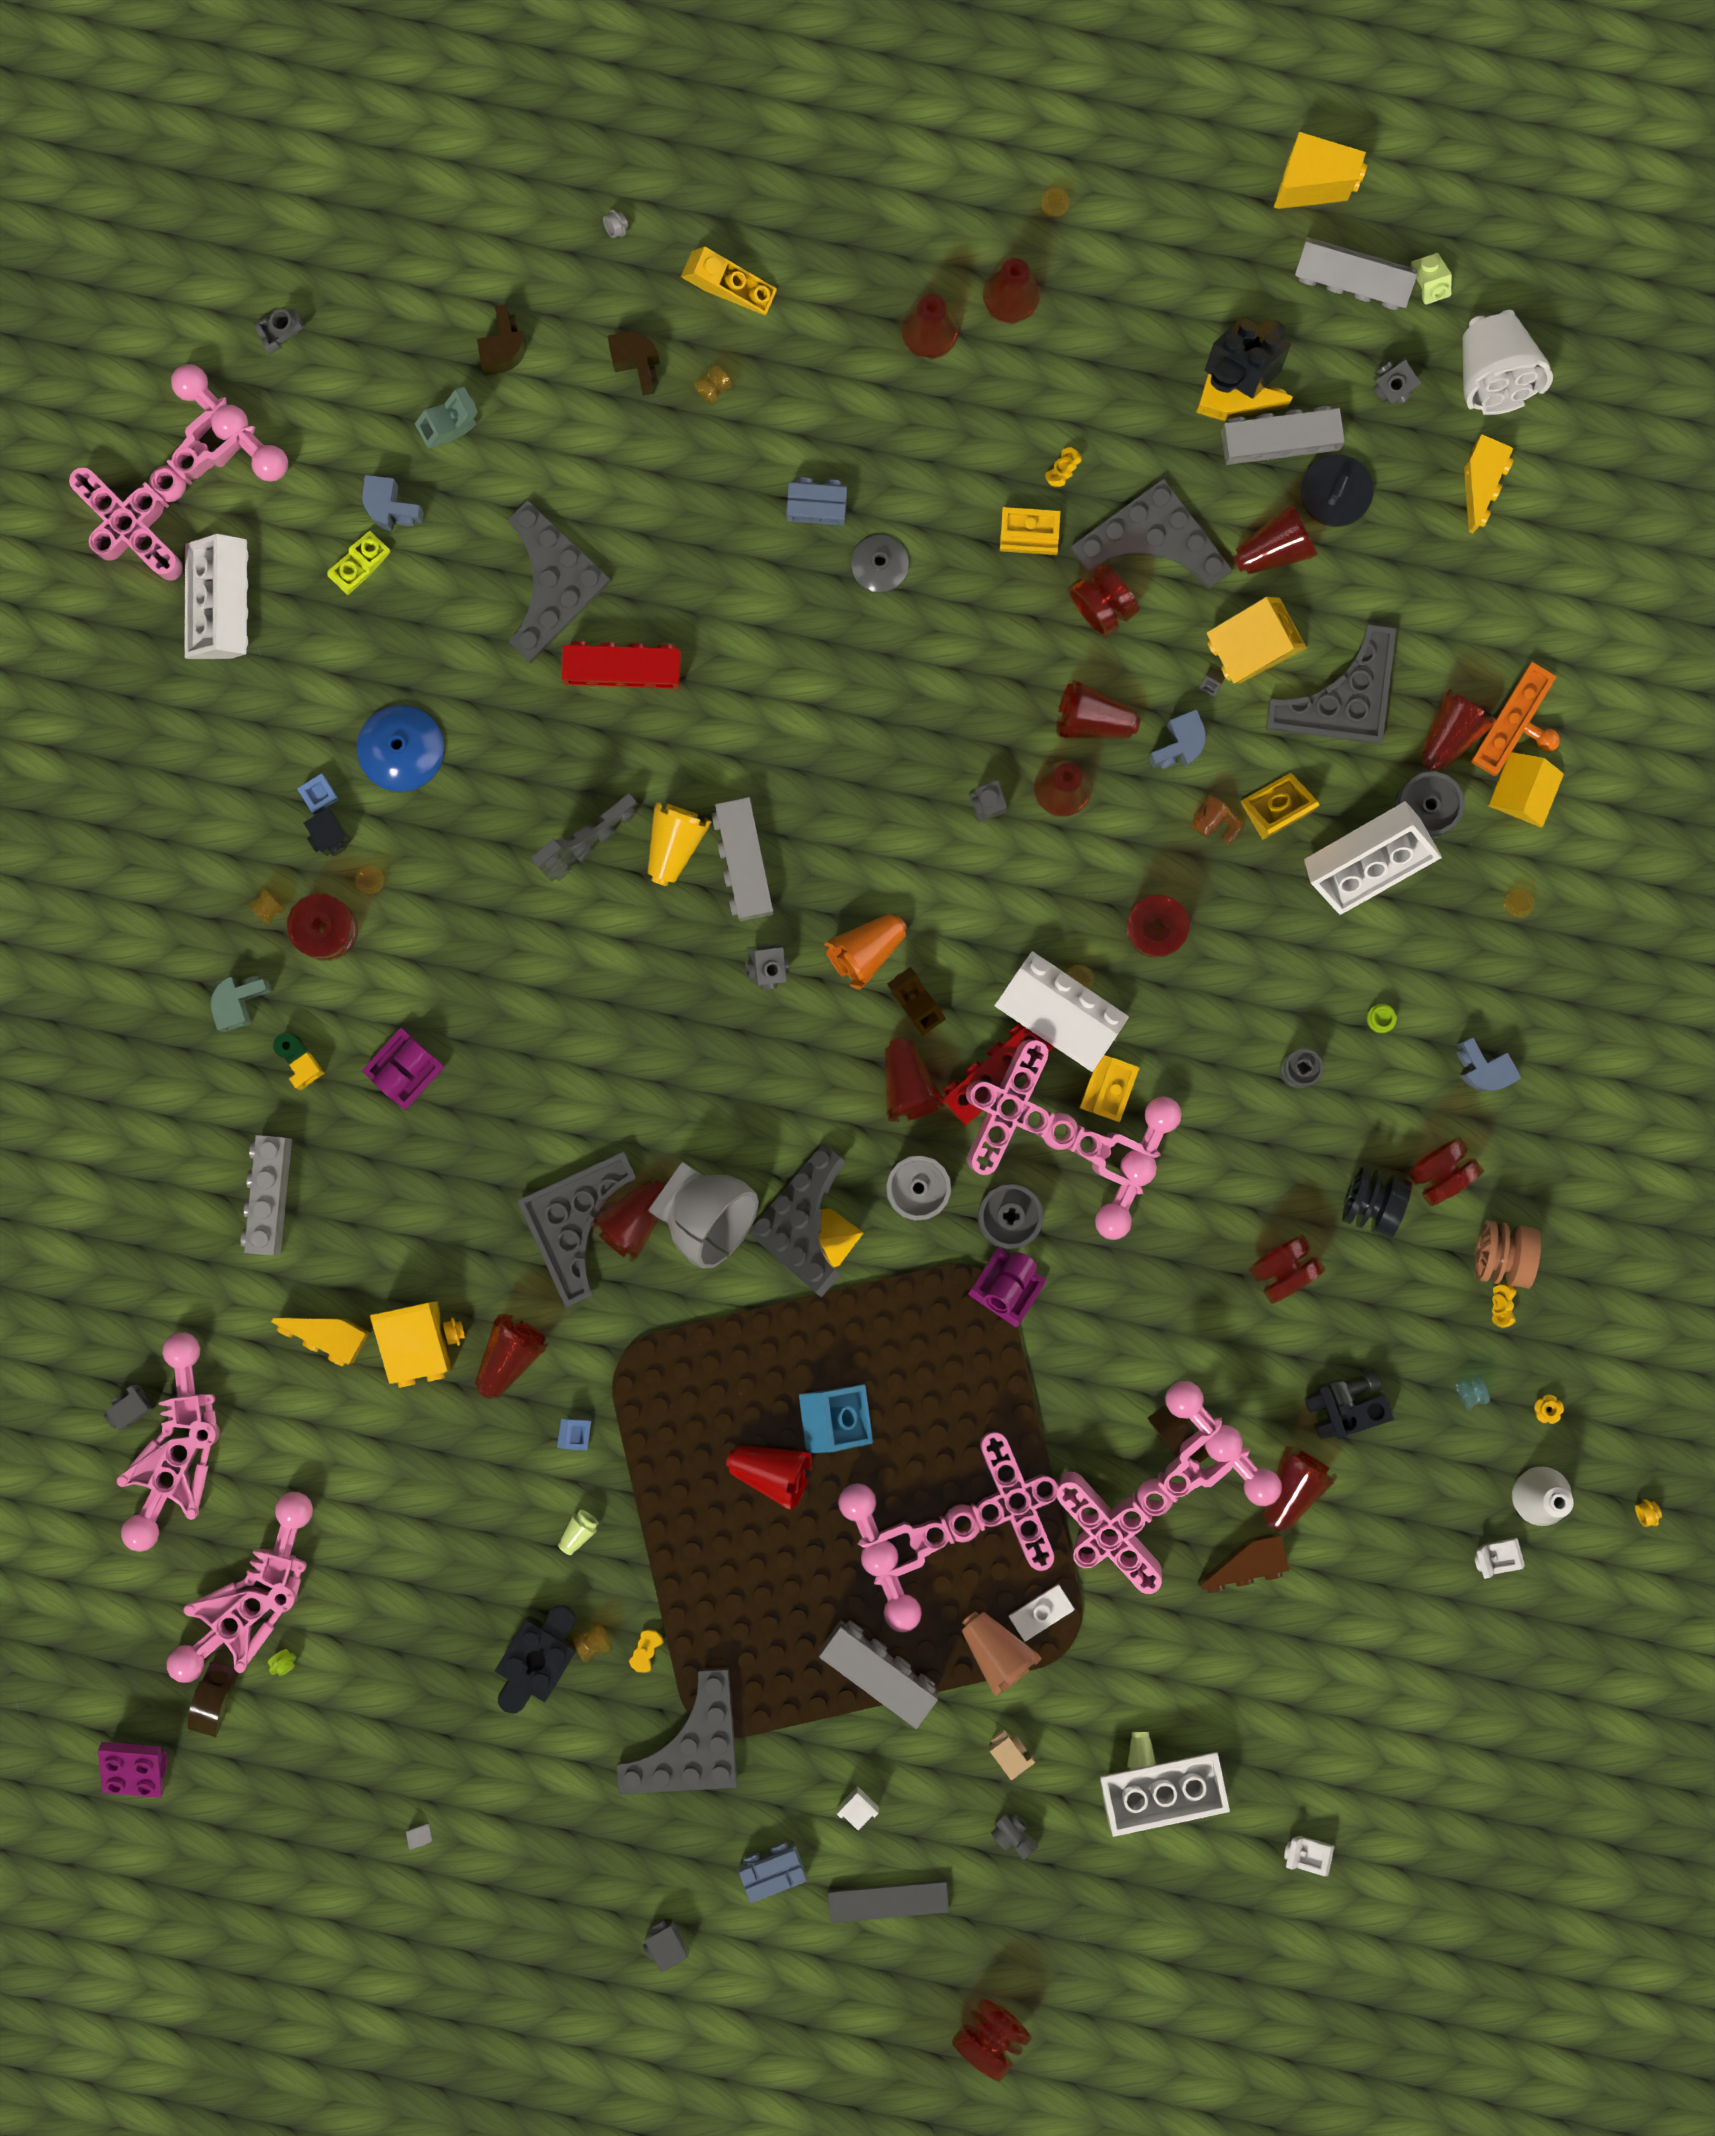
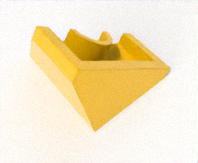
M831 1208L821 1209V1233H819L821 1247L825 1250L831 1264L834 1267L840 1266L863 1235V1232Z

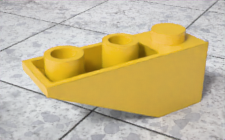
M707 247L691 252L681 275V278L708 293L762 315L767 314L777 291V288Z
M1208 373L1196 413L1226 421L1236 417H1246L1287 409L1293 396L1288 395L1285 390L1277 387L1264 388L1253 399L1237 389L1232 390L1230 393L1221 392L1210 383L1211 374Z
M1483 434L1475 442L1464 467L1468 528L1472 534L1479 526H1485L1491 511L1487 510V507L1491 500L1495 502L1502 488V485L1498 484L1501 475L1508 474L1514 459L1510 458L1513 450L1512 447Z
M278 1317L273 1318L271 1321L278 1326L276 1330L289 1338L295 1335L303 1339V1346L314 1352H318L321 1349L329 1354L328 1359L339 1366H344L345 1363L348 1365L354 1364L371 1333L345 1318Z

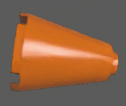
M886 914L829 939L824 944V946L830 947L826 950V954L842 978L848 975L853 980L849 983L850 986L857 990L862 989L906 937V924L898 915Z

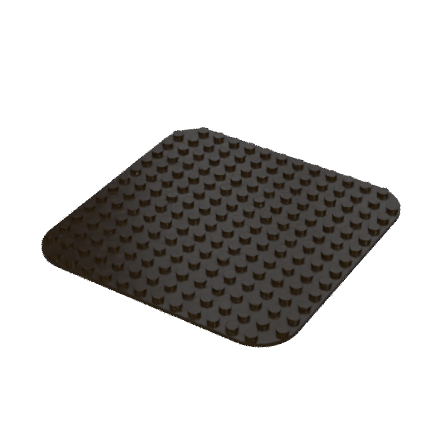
M965 1264L942 1265L826 1292L822 1297L818 1294L665 1329L640 1338L620 1358L612 1381L613 1403L676 1684L682 1704L689 1715H691L697 1696L699 1669L729 1667L734 1738L753 1736L883 1705L819 1657L820 1647L840 1620L845 1623L851 1620L863 1629L862 1633L869 1641L873 1638L880 1641L887 1647L888 1655L894 1659L897 1655L911 1665L910 1669L918 1677L921 1673L926 1675L935 1683L934 1687L937 1692L986 1681L962 1633V1630L965 1628L962 1622L975 1611L979 1615L985 1612L1024 1642L1008 1615L1056 1584H1059L1075 1610L1024 1642L1042 1658L1038 1664H1033L1028 1669L1030 1671L1052 1664L1061 1658L1074 1643L1082 1622V1601L1057 1498L1051 1503L1036 1509L1054 1553V1562L1050 1568L1039 1571L1030 1566L1010 1520L992 1527L984 1526L985 1530L981 1531L980 1529L977 1536L968 1542L954 1541V1543L950 1544L948 1541L943 1548L926 1556L922 1567L898 1576L904 1594L916 1599L922 1612L918 1625L911 1631L903 1633L894 1631L887 1625L884 1618V1609L888 1600L882 1585L874 1584L876 1576L866 1572L862 1566L861 1555L864 1547L858 1545L862 1536L856 1522L844 1517L839 1509L838 1501L841 1492L847 1486L856 1483L866 1485L875 1495L876 1506L872 1516L879 1532L902 1522H908L911 1526L932 1520L940 1521V1517H944L948 1510L956 1505L964 1504L971 1506L970 1504L974 1503L976 1506L983 1498L998 1492L980 1447L983 1435L991 1431L999 1432L1008 1441L1024 1481L1038 1475H1048L1053 1479L1018 1327H1014L968 1295L983 1271L982 1269ZM865 1385L873 1443L834 1452L811 1453V1470L805 1468V1478L808 1479L801 1500L796 1507L793 1506V1510L784 1508L730 1474V1467L726 1466L727 1458L732 1449L736 1450L739 1445L806 1452L799 1394ZM994 1438L989 1439L990 1445L986 1448L987 1450L991 1449L997 1457V1460H991L992 1465L999 1459L1008 1458L1007 1454L1002 1457L998 1450V1446L1002 1442L996 1441ZM1010 1465L1001 1466L998 1470V1478L1003 1481L1011 1479L1013 1468ZM1048 1481L1039 1483L1036 1489L1037 1494L1041 1497L1048 1496L1052 1491L1051 1483ZM1022 1493L1012 1494L1009 1498V1505L1012 1508H1020L1025 1501L1024 1495ZM993 1504L984 1506L982 1517L987 1520L995 1518L998 1511L997 1507ZM959 1516L954 1522V1527L958 1531H965L970 1526V1519L967 1516ZM1031 1520L1023 1522L1020 1528L1021 1533L1025 1536L1032 1535L1036 1530L1035 1522ZM933 1527L928 1530L926 1537L930 1542H938L943 1537V1531L938 1527ZM908 1533L888 1539L898 1551V1565L917 1556L915 1549L910 1546V1536ZM1036 1541L1026 1543V1547L1032 1544L1035 1549L1036 1556L1032 1560L1037 1559L1039 1563H1042L1044 1561L1043 1556L1047 1552H1042Z

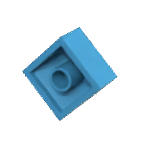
M865 1385L799 1394L806 1452H834L873 1443Z

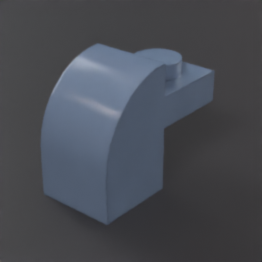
M365 475L362 493L363 504L372 520L379 527L392 531L394 520H396L397 524L403 526H414V523L422 524L424 512L420 505L396 502L398 485L394 479Z
M1197 710L1168 722L1167 728L1174 744L1151 753L1149 760L1153 768L1160 765L1162 769L1169 768L1178 763L1177 758L1181 759L1185 768L1197 759L1204 747L1206 738L1205 729Z
M1474 1038L1457 1044L1459 1060L1464 1067L1468 1066L1470 1071L1461 1075V1078L1471 1088L1485 1092L1505 1088L1522 1079L1508 1053L1501 1054L1486 1062Z

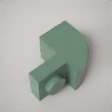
M465 387L455 389L445 404L425 409L415 422V425L429 449L449 443L470 431L476 425L473 418L478 411L473 399L469 396Z
M259 976L241 981L242 986L239 985L238 979L233 977L222 981L215 989L211 998V1011L217 1030L227 1032L251 1024L245 1001L271 993L269 981L259 979Z

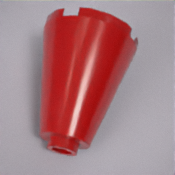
M739 1445L736 1450L732 1449L730 1451L726 1466L730 1467L729 1472L731 1475L784 1508L793 1510V1506L796 1507L806 1488L808 1479L805 1478V1468L811 1470L812 1455L805 1451Z

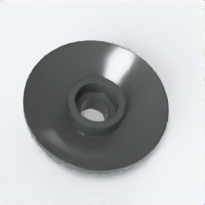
M875 535L864 539L858 544L852 555L851 568L854 578L863 588L872 592L883 593L897 588L904 581L909 568V560L906 550L897 540L885 535ZM877 557H883L886 562L884 565L878 566L874 561Z

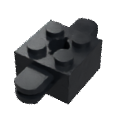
M1241 317L1213 343L1204 370L1211 374L1210 383L1212 386L1226 393L1237 389L1250 398H1255L1282 371L1291 344L1283 340L1286 331L1284 325L1277 320L1266 319L1258 326L1255 322Z
M566 1605L553 1607L543 1623L531 1615L525 1620L495 1669L496 1673L507 1679L498 1695V1704L504 1712L509 1714L520 1712L531 1695L544 1703L550 1696L580 1647L567 1638L576 1623V1615L570 1607Z

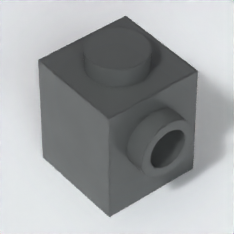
M662 1919L648 1928L649 1932L646 1933L644 1940L646 1943L643 1944V1948L649 1960H655L661 1972L688 1958L689 1949L673 1919L666 1923Z

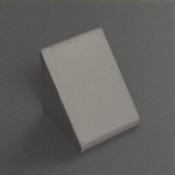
M429 1824L410 1827L406 1831L409 1850L432 1842Z

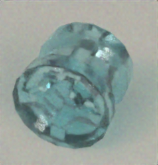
M1480 1375L1473 1377L1470 1382L1460 1381L1456 1383L1457 1392L1465 1410H1471L1474 1408V1405L1479 1403L1483 1405L1490 1403L1487 1387Z

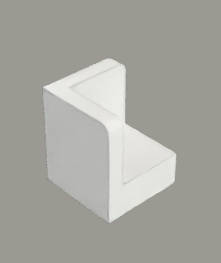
M858 1786L837 1807V1815L840 1818L844 1816L857 1830L872 1816L875 1818L879 1814V1806Z

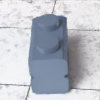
M804 477L796 478V482L789 481L787 521L845 526L847 486L842 485V482L838 480H825L824 484L813 483L812 479Z
M783 1841L771 1846V1852L760 1856L759 1852H755L742 1858L743 1863L739 1864L738 1872L750 1903L807 1882V1874L795 1843L787 1845V1842Z

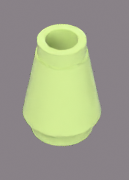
M579 1510L577 1514H573L558 1547L564 1553L572 1555L597 1532L596 1527L599 1524L597 1519L584 1510Z
M1131 1732L1132 1739L1127 1768L1133 1770L1156 1765L1149 1732Z

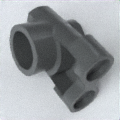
M284 309L275 310L269 320L265 317L254 323L255 329L261 337L262 344L269 354L279 350L283 342L290 337L296 336L299 331L305 328L299 313L295 309L290 311Z
M1007 1813L996 1823L997 1827L991 1832L995 1841L1004 1850L1007 1851L1010 1847L1014 1846L1016 1852L1023 1860L1039 1847L1034 1839L1025 1832L1027 1826L1016 1814L1012 1817Z

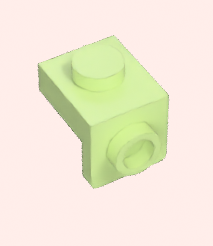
M1439 253L1411 261V267L1417 269L1418 275L1416 279L1422 288L1424 304L1451 296L1452 274Z

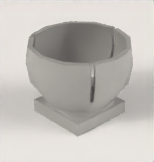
M682 1162L648 1211L668 1223L672 1240L677 1250L690 1263L703 1269L714 1268L726 1260L727 1255L730 1256L740 1245L755 1220L759 1201L756 1192L745 1182L730 1175L703 1176Z

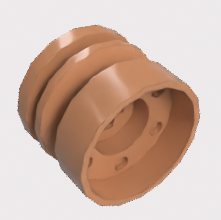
M1486 1220L1481 1228L1475 1248V1276L1477 1281L1487 1282L1491 1279L1492 1283L1499 1284L1505 1273L1506 1282L1509 1286L1530 1289L1536 1278L1540 1261L1541 1235L1539 1229L1516 1225L1510 1237L1508 1223H1500L1497 1226L1496 1221Z

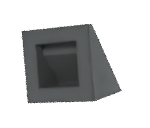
M1211 666L1199 690L1215 698L1225 679L1223 672Z

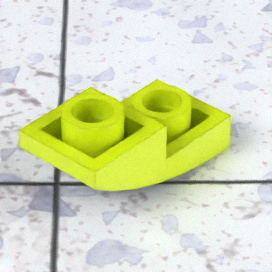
M369 531L349 548V553L328 570L327 576L349 595L389 555L390 549Z

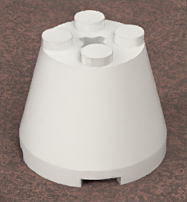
M1505 310L1500 314L1486 318L1478 316L1469 322V328L1462 338L1463 389L1469 409L1482 410L1483 415L1507 413L1524 407V400L1535 395L1537 392L1544 394L1553 381L1550 364L1520 320L1515 316L1513 310Z

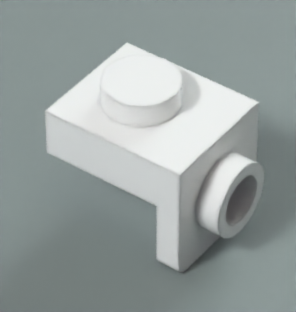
M1517 1538L1483 1544L1477 1549V1554H1475L1476 1567L1478 1571H1482L1484 1579L1491 1578L1494 1574L1520 1570L1525 1567Z
M1303 1836L1292 1838L1285 1849L1286 1868H1298L1321 1876H1328L1334 1846Z

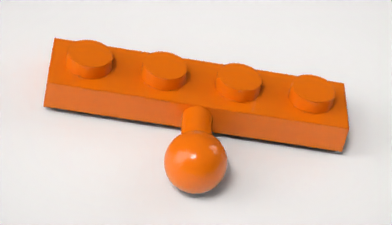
M1531 662L1470 762L1494 777L1497 776L1523 732L1534 738L1542 751L1552 752L1556 750L1560 744L1559 734L1553 729L1542 730L1530 723V720L1557 676Z

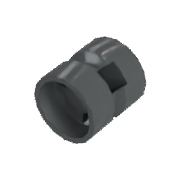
M1299 1049L1287 1054L1282 1059L1279 1073L1286 1085L1292 1088H1304L1315 1084L1321 1078L1323 1062L1315 1051Z

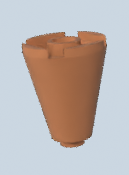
M975 1611L962 1622L965 1625L962 1633L992 1693L996 1697L1001 1694L1002 1690L1005 1692L1030 1671L1028 1669L1030 1666L1038 1664L1042 1659L1038 1653L985 1612L979 1615Z

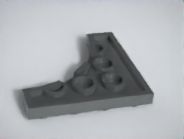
M1164 479L1070 548L1087 572L1102 563L1124 555L1141 554V556L1166 558L1180 564L1181 567L1192 573L1208 590L1233 571Z
M527 500L507 521L520 536L528 551L533 571V593L527 615L509 643L531 664L605 589L611 580Z
M1367 625L1355 660L1338 680L1324 690L1308 697L1286 700L1270 699L1265 730L1381 745L1383 743L1396 628Z
M628 793L597 820L599 825L591 824L588 827L585 826L572 834L570 837L572 841L569 839H552L532 856L531 860L551 882L555 879L558 881L562 880L570 873V866L575 861L579 860L582 862L593 852L591 847L599 840L602 843L607 841L615 833L614 827L621 821L624 824L637 814L635 810L638 807L637 802Z
M824 1143L748 1232L820 1297L827 1292L841 1274L831 1264L825 1250L821 1247L819 1233H821L822 1212L819 1209L823 1194H828L835 1177L846 1163Z
M625 1152L517 1201L566 1308L593 1296L586 1269L588 1237L595 1218L609 1198L623 1186L637 1179Z
M729 1667L699 1669L697 1696L691 1715L686 1724L667 1745L643 1757L617 1763L619 1794L737 1788L738 1779Z

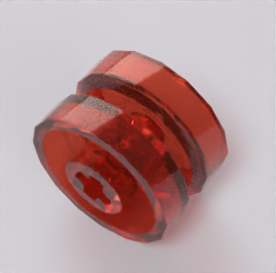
M1099 562L1089 570V581L1079 578L1067 590L1074 605L1088 624L1102 637L1108 638L1118 630V619L1128 622L1140 610L1133 594L1118 574L1104 562Z
M311 894L301 898L292 907L287 918V933L291 943L301 953L319 961H334L345 956L353 948L358 937V922L353 911L337 898L327 894ZM326 923L327 928H323L324 932L321 933L320 926Z
M1461 1136L1440 1146L1406 1172L1414 1185H1421L1433 1179L1423 1189L1421 1194L1430 1207L1458 1194L1484 1172L1476 1158H1469L1457 1164L1467 1155L1469 1150Z
M1303 1234L1274 1247L1248 1268L1256 1281H1265L1275 1276L1263 1289V1293L1270 1304L1276 1303L1300 1290L1326 1270L1318 1257H1309L1299 1262L1311 1249V1245Z

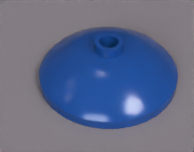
M394 705L379 710L366 721L359 733L357 756L362 770L376 785L394 792H407L424 786L437 774L444 758V740L438 725L428 714L412 706ZM397 740L402 741V747L394 750L393 743Z

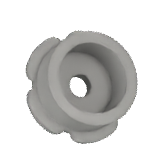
M610 210L609 214L603 217V224L611 238L625 236L626 229H628V222L621 212L616 213L615 210Z

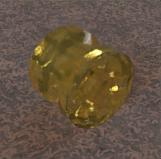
M265 888L260 892V897L256 901L252 900L247 904L266 925L272 923V919L277 913L281 914L285 910L280 902Z

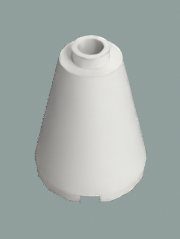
M1533 1467L1515 1481L1512 1489V1502L1519 1515L1525 1521L1538 1526H1548L1557 1523L1571 1512L1573 1508L1571 1488L1566 1478L1558 1471L1548 1467Z

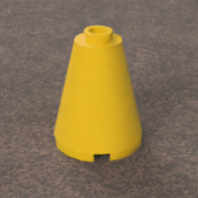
M656 802L647 872L652 876L651 881L664 886H668L669 882H676L709 829L711 820L705 817L704 822H701L700 819H697L698 814L670 804H667L666 809H663L661 802Z

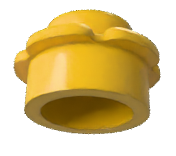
M451 1318V1321L443 1322L448 1345L457 1343L460 1346V1339L465 1338L462 1322H455V1319Z
M1545 1395L1536 1401L1534 1409L1539 1421L1554 1424L1561 1419L1560 1415L1564 1411V1406L1555 1396ZM1547 1407L1552 1408L1551 1412H1547Z
M1643 1499L1640 1504L1635 1506L1636 1515L1644 1527L1651 1525L1656 1527L1659 1525L1658 1521L1662 1514L1656 1502Z

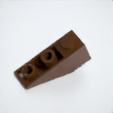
M1272 1533L1249 1538L1199 1580V1587L1202 1590L1207 1589L1208 1593L1224 1590V1585L1236 1583V1586H1246L1253 1584V1579L1265 1576V1580L1283 1577L1282 1572L1289 1571L1282 1535Z

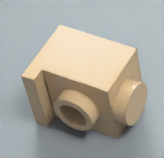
M1002 1730L991 1738L992 1744L989 1745V1750L1010 1780H1013L1035 1763L1031 1753H1028L1026 1756L1023 1754L1027 1749L1017 1736L1012 1739L1008 1732Z

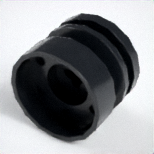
M1362 1164L1347 1189L1344 1198L1342 1221L1351 1224L1357 1215L1356 1226L1362 1228L1370 1217L1372 1218L1371 1232L1391 1239L1404 1217L1411 1195L1412 1182L1391 1175L1385 1185H1382L1383 1171L1376 1169L1371 1177V1167Z

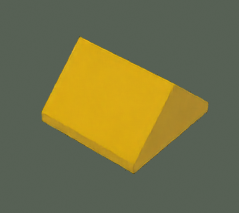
M1511 752L1503 766L1488 806L1542 828L1564 773L1545 758Z
M1291 772L1241 800L1242 806L1262 840L1312 813L1319 807L1318 801Z

